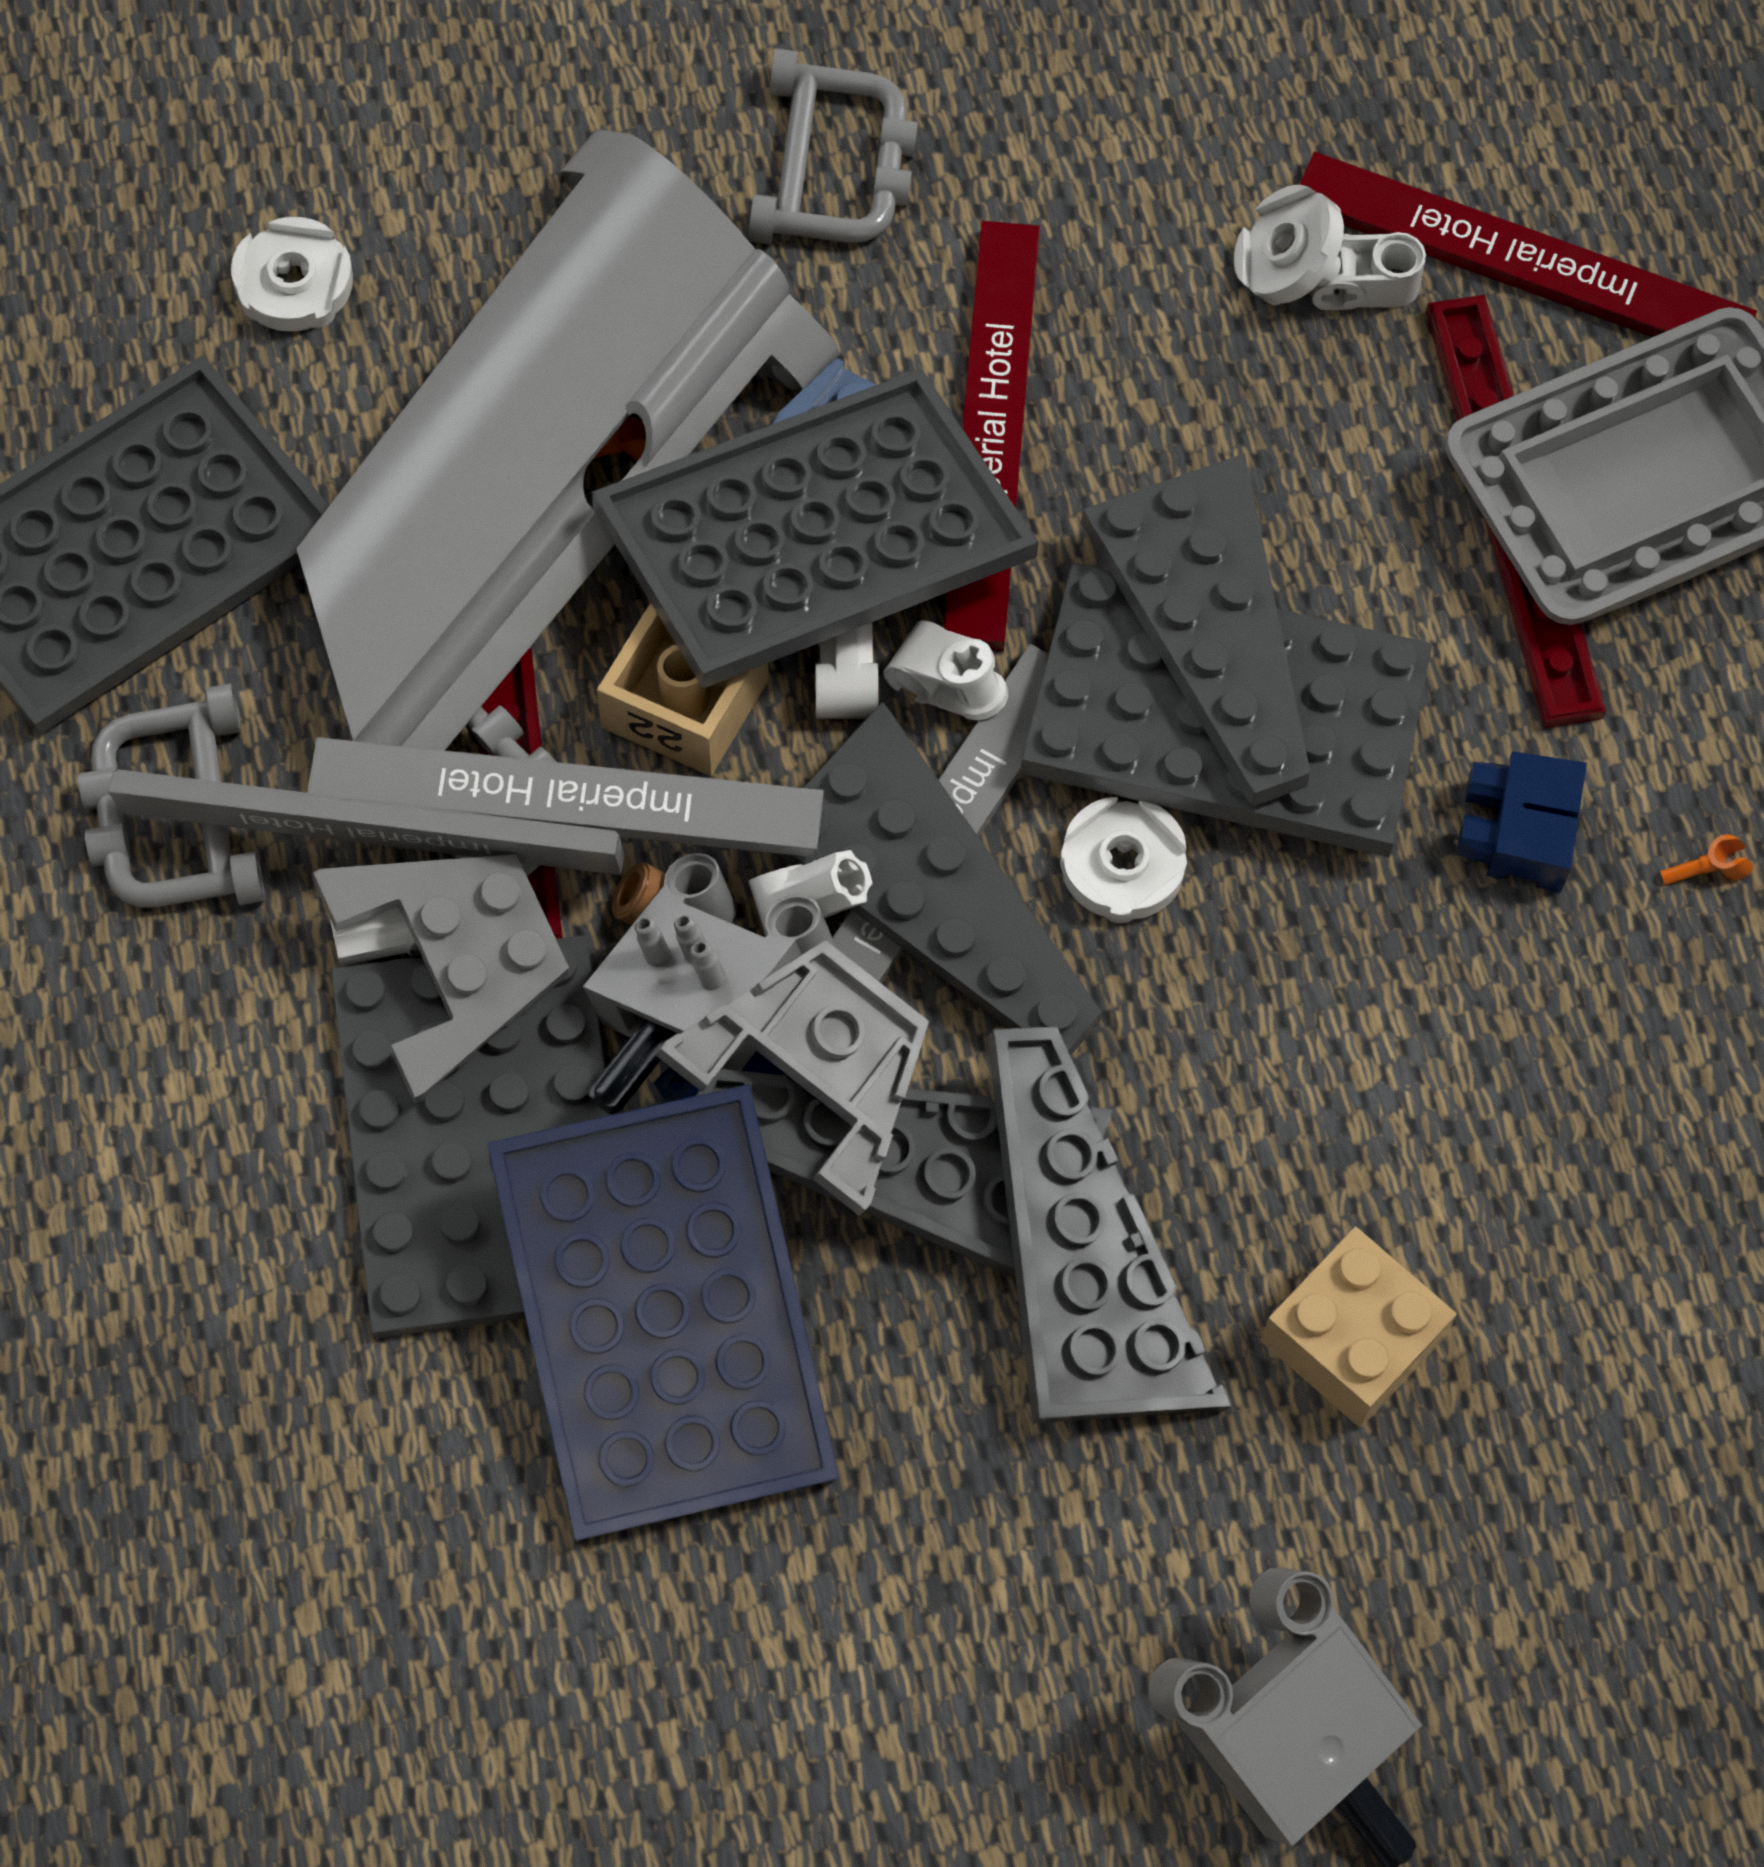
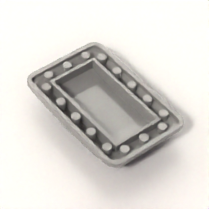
M1731 307L1718 309L1465 416L1451 427L1445 441V451L1449 461L1537 605L1548 618L1560 624L1573 625L1582 623L1663 591L1764 546V330L1759 322L1748 312Z

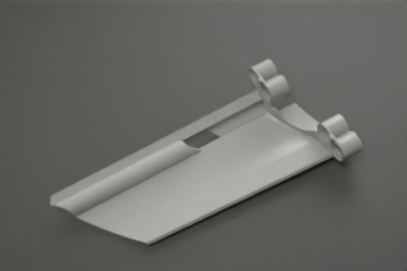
M596 130L560 170L558 174L560 184L562 185L565 181L572 192L525 250L297 547L299 560L353 741L446 750L615 545L594 508L586 501L583 480L586 467L631 414H637L642 419L645 426L646 443L643 455L622 480L688 456L754 375L763 380L768 376L798 395L839 356V348L833 338L790 295L789 284L775 261L764 251L755 249L735 224L689 177L667 158L634 135L608 130Z

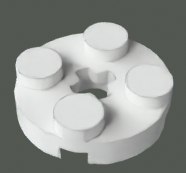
M1287 186L1269 195L1255 209V211L1261 214V217L1255 222L1252 230L1250 231L1243 226L1237 238L1234 251V267L1237 277L1255 295L1271 305H1279L1297 300L1308 294L1316 286L1328 285L1337 277L1341 268V260L1338 256L1344 235L1341 210L1329 198L1307 186ZM1293 235H1295L1292 246L1285 253H1282L1290 245Z
M285 217L268 222L269 230L259 233L253 239L251 233L246 236L238 245L231 264V276L235 294L244 314L261 325L280 331H302L309 328H322L331 323L335 314L346 304L353 285L350 255L346 247H343L335 239L334 232L325 224L312 219ZM296 265L301 267L302 275L305 276L300 281L293 283L284 282V279L277 277L278 273L286 274L290 271L291 266Z
M1111 797L1089 804L1072 819L1065 835L1060 865L1066 887L1083 907L1097 915L1105 916L1111 922L1120 924L1128 923L1133 919L1149 917L1171 903L1180 891L1187 866V847L1185 835L1181 827L1159 805L1139 800L1138 804L1128 801L1117 802L1118 797ZM1117 848L1122 853H1126L1131 849L1135 850L1138 853L1135 858V868L1126 870L1114 867L1111 864L1113 856L1110 850Z

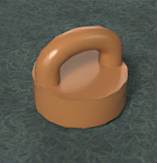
M645 862L632 866L622 877L615 890L612 900L614 917L632 926L665 885L666 873Z

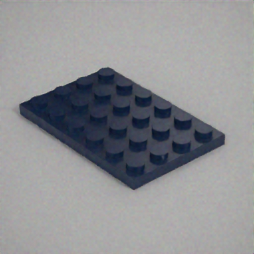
M750 1084L487 1143L575 1541L840 1479Z

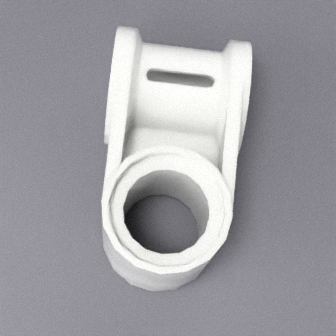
M1407 233L1344 234L1339 257L1341 268L1337 277L1328 285L1316 286L1312 290L1313 304L1321 310L1406 306L1413 302L1420 292L1426 257L1424 246L1417 238ZM1397 269L1403 271L1404 273H1393L1389 270ZM1334 289H1339L1338 295L1334 294Z
M924 620L916 623L883 672L884 678L893 689L899 691L903 687L917 695L916 702L921 704L927 703L962 715L970 720L978 721L996 715L1005 706L1009 697L1006 682L1001 675L993 670L995 667V657L987 643L980 639H972L948 631L933 622Z

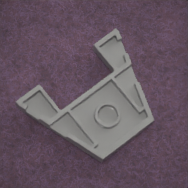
M517 854L325 868L313 872L314 884L336 931L392 908H400L448 1012L450 1021L391 1045V1054L414 1104L430 1095L435 1090V1086L457 1067L460 1069L477 1054V1050L503 1027L507 1028L568 975L569 966Z
M825 940L761 980L755 987L709 1013L704 1019L684 1032L668 1039L655 1055L703 1092L741 1042L744 1041L851 1125L850 1130L812 1179L860 1216L872 1202L876 1190L874 1188L882 1161L886 1158L893 1137L891 1132L901 1101L906 1096L929 1021Z

